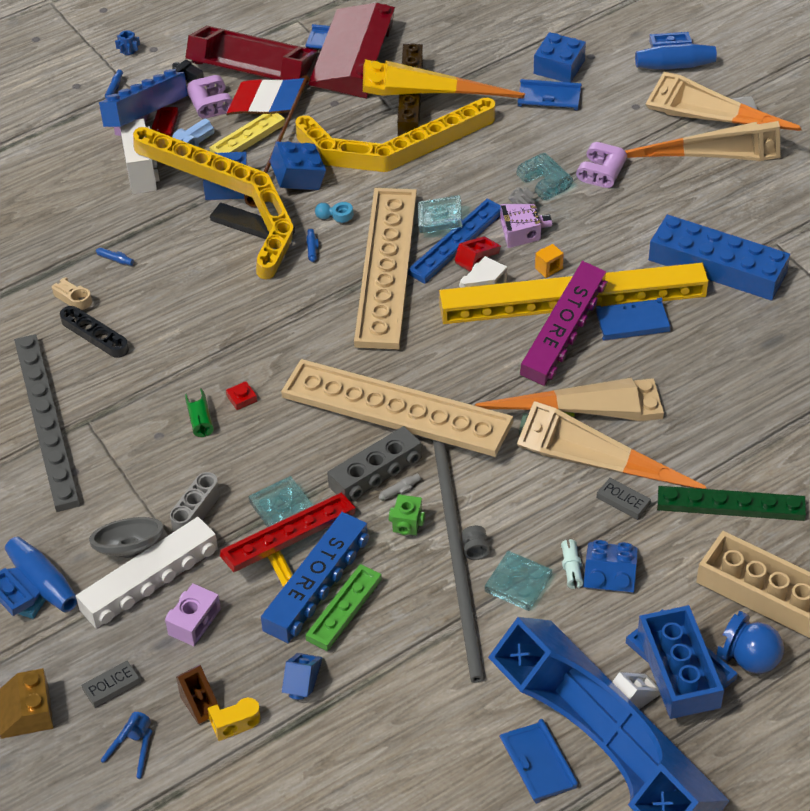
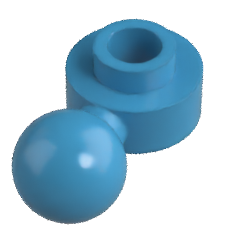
M347 202L337 203L333 207H330L327 203H319L315 208V215L322 220L333 216L335 221L345 223L354 216L353 207Z

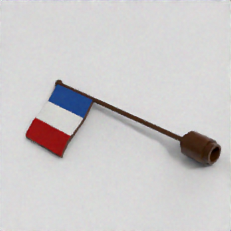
M305 75L300 79L243 81L240 83L226 115L289 112L277 139V142H281L305 85L310 81V78ZM272 153L263 171L265 173H268V170L271 166L270 159ZM244 194L245 203L250 207L256 208L257 206L253 198Z

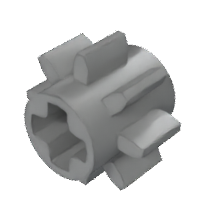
M517 187L508 197L511 201L510 204H534L535 202L532 199L534 194L527 187L523 189Z

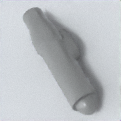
M416 473L413 476L406 477L381 491L379 499L387 500L398 493L404 494L408 492L416 482L421 480L419 474Z

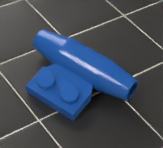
M689 32L650 34L649 42L651 48L635 52L637 68L656 70L693 68L714 63L717 60L716 47L692 44Z
M13 537L7 542L5 551L16 568L0 570V603L12 616L34 605L39 595L62 612H69L77 605L76 595L66 578L41 551L20 537Z

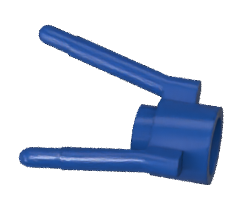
M133 712L121 733L101 758V762L105 763L126 737L133 740H139L143 737L136 775L140 779L144 769L149 738L153 732L148 728L151 723L150 718L141 712Z

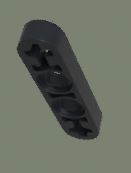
M66 306L60 311L63 326L110 356L120 358L128 353V343L124 336L75 306ZM85 324H90V325H92V326H91L90 328H88V329H82V328H80L81 326H83V325H85ZM100 334L108 335L104 339L96 338Z

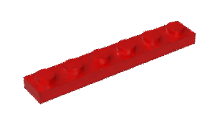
M341 492L221 549L220 557L233 573L331 526L341 512L351 516L354 515L356 507Z

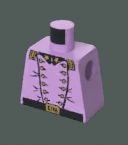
M534 204L500 205V221L508 248L539 241L541 239V228L552 227L551 215H538L536 205Z

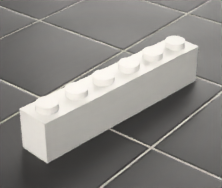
M196 517L78 593L76 599L79 611L96 629L110 622L115 616L124 610L130 609L144 597L150 596L165 583L171 582L185 570L191 569L197 562L211 556L218 549L216 534L199 517Z

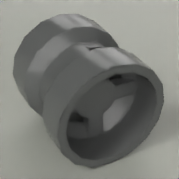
M474 525L463 530L464 553L468 559L480 560L489 554L484 527Z

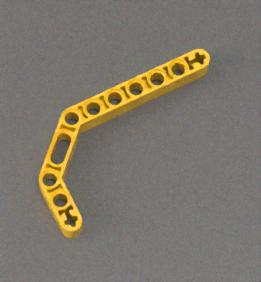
M481 98L383 144L332 138L312 117L307 115L296 119V135L300 143L316 145L321 160L326 166L388 172L494 123L495 101L491 98Z
M146 127L137 128L133 133L134 151L139 155L253 198L269 231V235L257 256L256 274L261 279L272 278L292 242L293 223L270 176L263 171ZM264 202L273 203L278 216L271 215Z

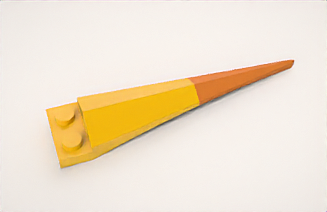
M365 60L363 65V92L381 96L417 93L482 94L521 99L525 96V93L390 61L380 63L378 61Z

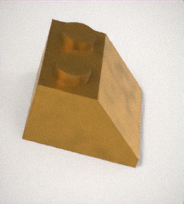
M44 668L17 673L0 688L1 739L54 729L49 687Z

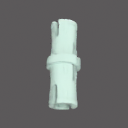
M569 539L570 548H568L567 540L561 543L564 556L562 566L566 571L567 586L575 589L574 580H576L578 588L583 585L580 570L582 561L578 557L577 542Z

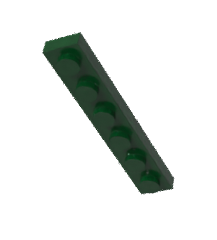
M658 486V511L805 521L806 517L805 496Z

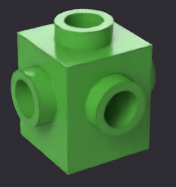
M398 494L395 507H391L389 511V522H392L393 532L417 536L419 526L423 527L425 521V512H422V498Z

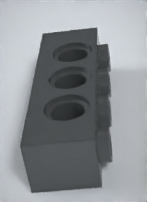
M402 426L327 472L328 486L336 495L342 492L349 501L358 499L362 494L378 487L383 481L397 475L404 468L417 463L422 458L421 442L405 426Z

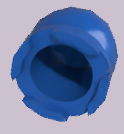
M739 611L738 615H733L723 633L727 639L724 647L718 646L717 656L726 662L734 657L738 666L746 672L762 674L772 671L781 662L785 651L780 634L769 624L762 622L750 624V616Z

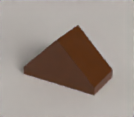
M198 665L176 676L180 698L197 724H200L209 719L208 708L217 705L218 702L201 665Z

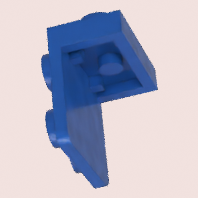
M604 540L589 542L586 555L584 587L634 592L638 548L626 542L619 543L618 545L608 544Z

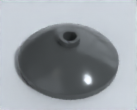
M133 517L114 521L98 528L91 534L89 541L91 547L99 553L131 558L157 542L164 529L162 522L158 519Z

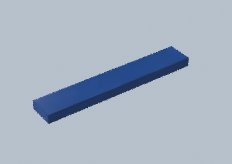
M487 198L408 269V275L426 284L456 256L459 243L475 239L500 217V205Z

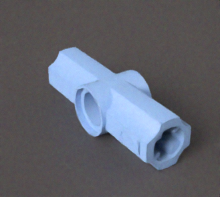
M205 118L187 130L178 129L172 137L198 147L201 141L214 134V127Z

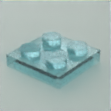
M461 196L418 202V227L420 233H432L439 230L462 227Z
M291 476L249 496L250 504L267 527L313 506Z
M507 551L485 584V592L530 611L550 580L552 569Z

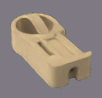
M62 278L59 284L55 283L52 285L54 296L69 306H75L84 310L92 305L90 291L82 286L76 287L68 282V278Z

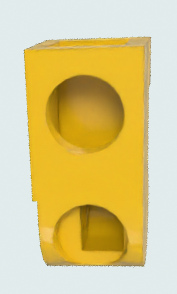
M249 697L241 699L236 705L221 710L218 704L208 708L209 721L218 741L256 727L261 719L259 703Z

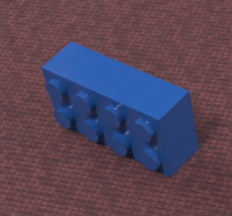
M687 605L640 615L637 634L669 718L674 719L721 708L724 689L690 606Z

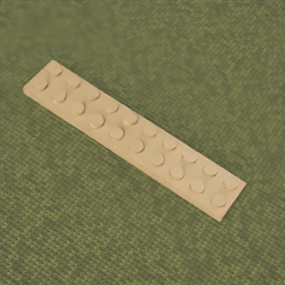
M374 188L354 348L400 349L417 189Z
M303 359L300 360L281 391L282 398L393 429L405 426L412 434L496 457L513 424V416Z

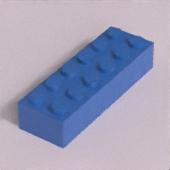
M667 214L650 241L648 260L665 266L703 263L708 280L772 301L788 272L790 253Z

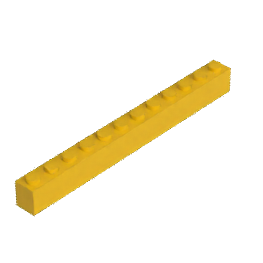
M703 263L607 272L605 281L608 282L602 294L598 293L595 307L599 305L603 307L656 300L662 297V301L706 297L708 279ZM573 276L439 290L443 324L551 313Z

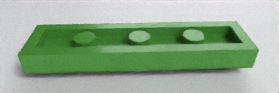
M360 564L306 633V641L328 651L381 582L382 574Z

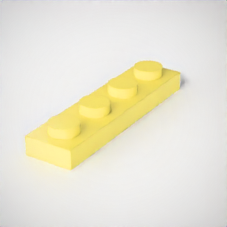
M278 113L263 114L210 146V152H242L284 126L285 118Z

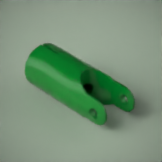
M200 388L202 395L200 400L190 403L187 393L185 394L193 434L197 437H206V435L209 436L213 432L214 428L206 395L202 388Z

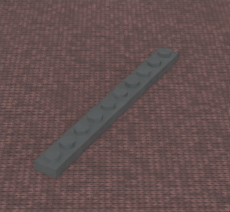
M37 335L14 339L56 512L80 507Z

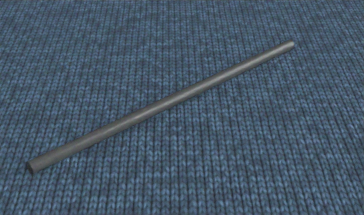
M433 440L470 680L472 683H480L483 681V673L446 445L443 442Z

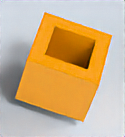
M554 244L540 249L535 253V269L545 278L563 269L564 253Z

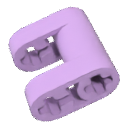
M212 75L188 83L187 92L200 118L205 119L227 113L232 98L229 94L223 93L225 83L220 76Z
M594 142L586 153L591 162H582L577 169L576 176L582 182L610 188L613 186L627 159V153L622 148Z

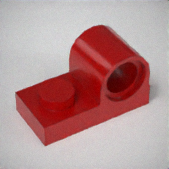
M485 236L459 243L455 263L471 272L474 265L479 263L485 256L489 257L499 254L501 245Z

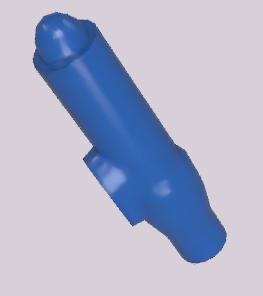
M118 69L111 79V83L105 93L106 99L108 95L114 94L118 90L123 75L122 70Z
M308 229L307 231L308 259L311 262L317 259L316 249L319 246L314 229Z
M101 247L96 249L98 256L120 264L130 266L134 264V259L127 257L122 252H113Z

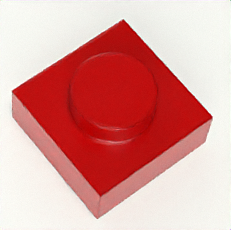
M247 381L226 389V396L236 410L257 402V395Z

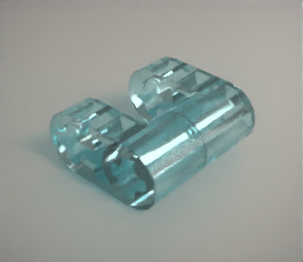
M547 153L539 154L524 161L518 166L516 171L517 176L524 182H530L540 176L545 177L535 186V193L543 200L566 191L573 183V178Z

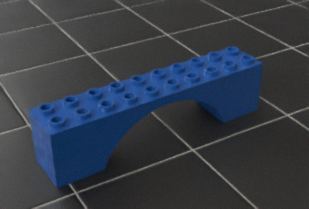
M516 618L488 658L521 693L541 701L562 714L603 749L620 770L630 791L628 806L633 811H722L729 803L725 795L551 620Z

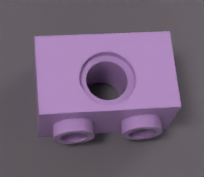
M192 583L189 589L181 594L175 608L171 609L166 615L165 623L168 635L195 646L221 610L219 595Z

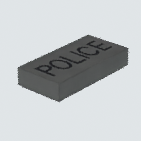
M609 478L604 483L596 496L601 501L637 520L651 504L650 498L612 478Z
M125 661L81 686L94 708L141 682L129 662Z

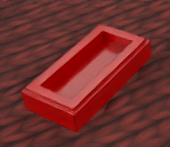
M162 107L158 109L152 130L172 137L179 114L178 107Z

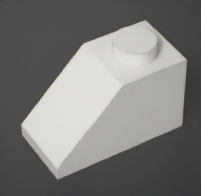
M619 672L612 681L638 709L660 695L658 686L646 674Z

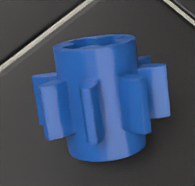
M122 31L117 35V40H115L116 49H120V53L124 55L134 54L138 51V46L140 45L139 37H135V33L132 31Z

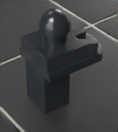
M185 59L181 63L174 62L172 64V69H176V72H184L185 80L193 81L204 78L203 71L192 65L191 61Z

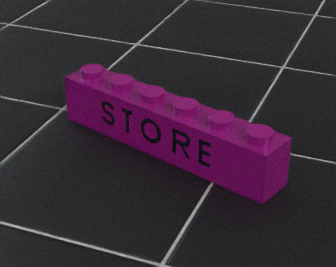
M581 261L523 359L520 369L521 376L545 386L548 379L552 380L558 369L556 367L558 362H563L568 350L566 348L569 344L573 345L578 335L577 329L579 327L583 328L588 318L587 312L594 309L598 300L596 298L598 293L602 294L608 282L605 281L606 271Z

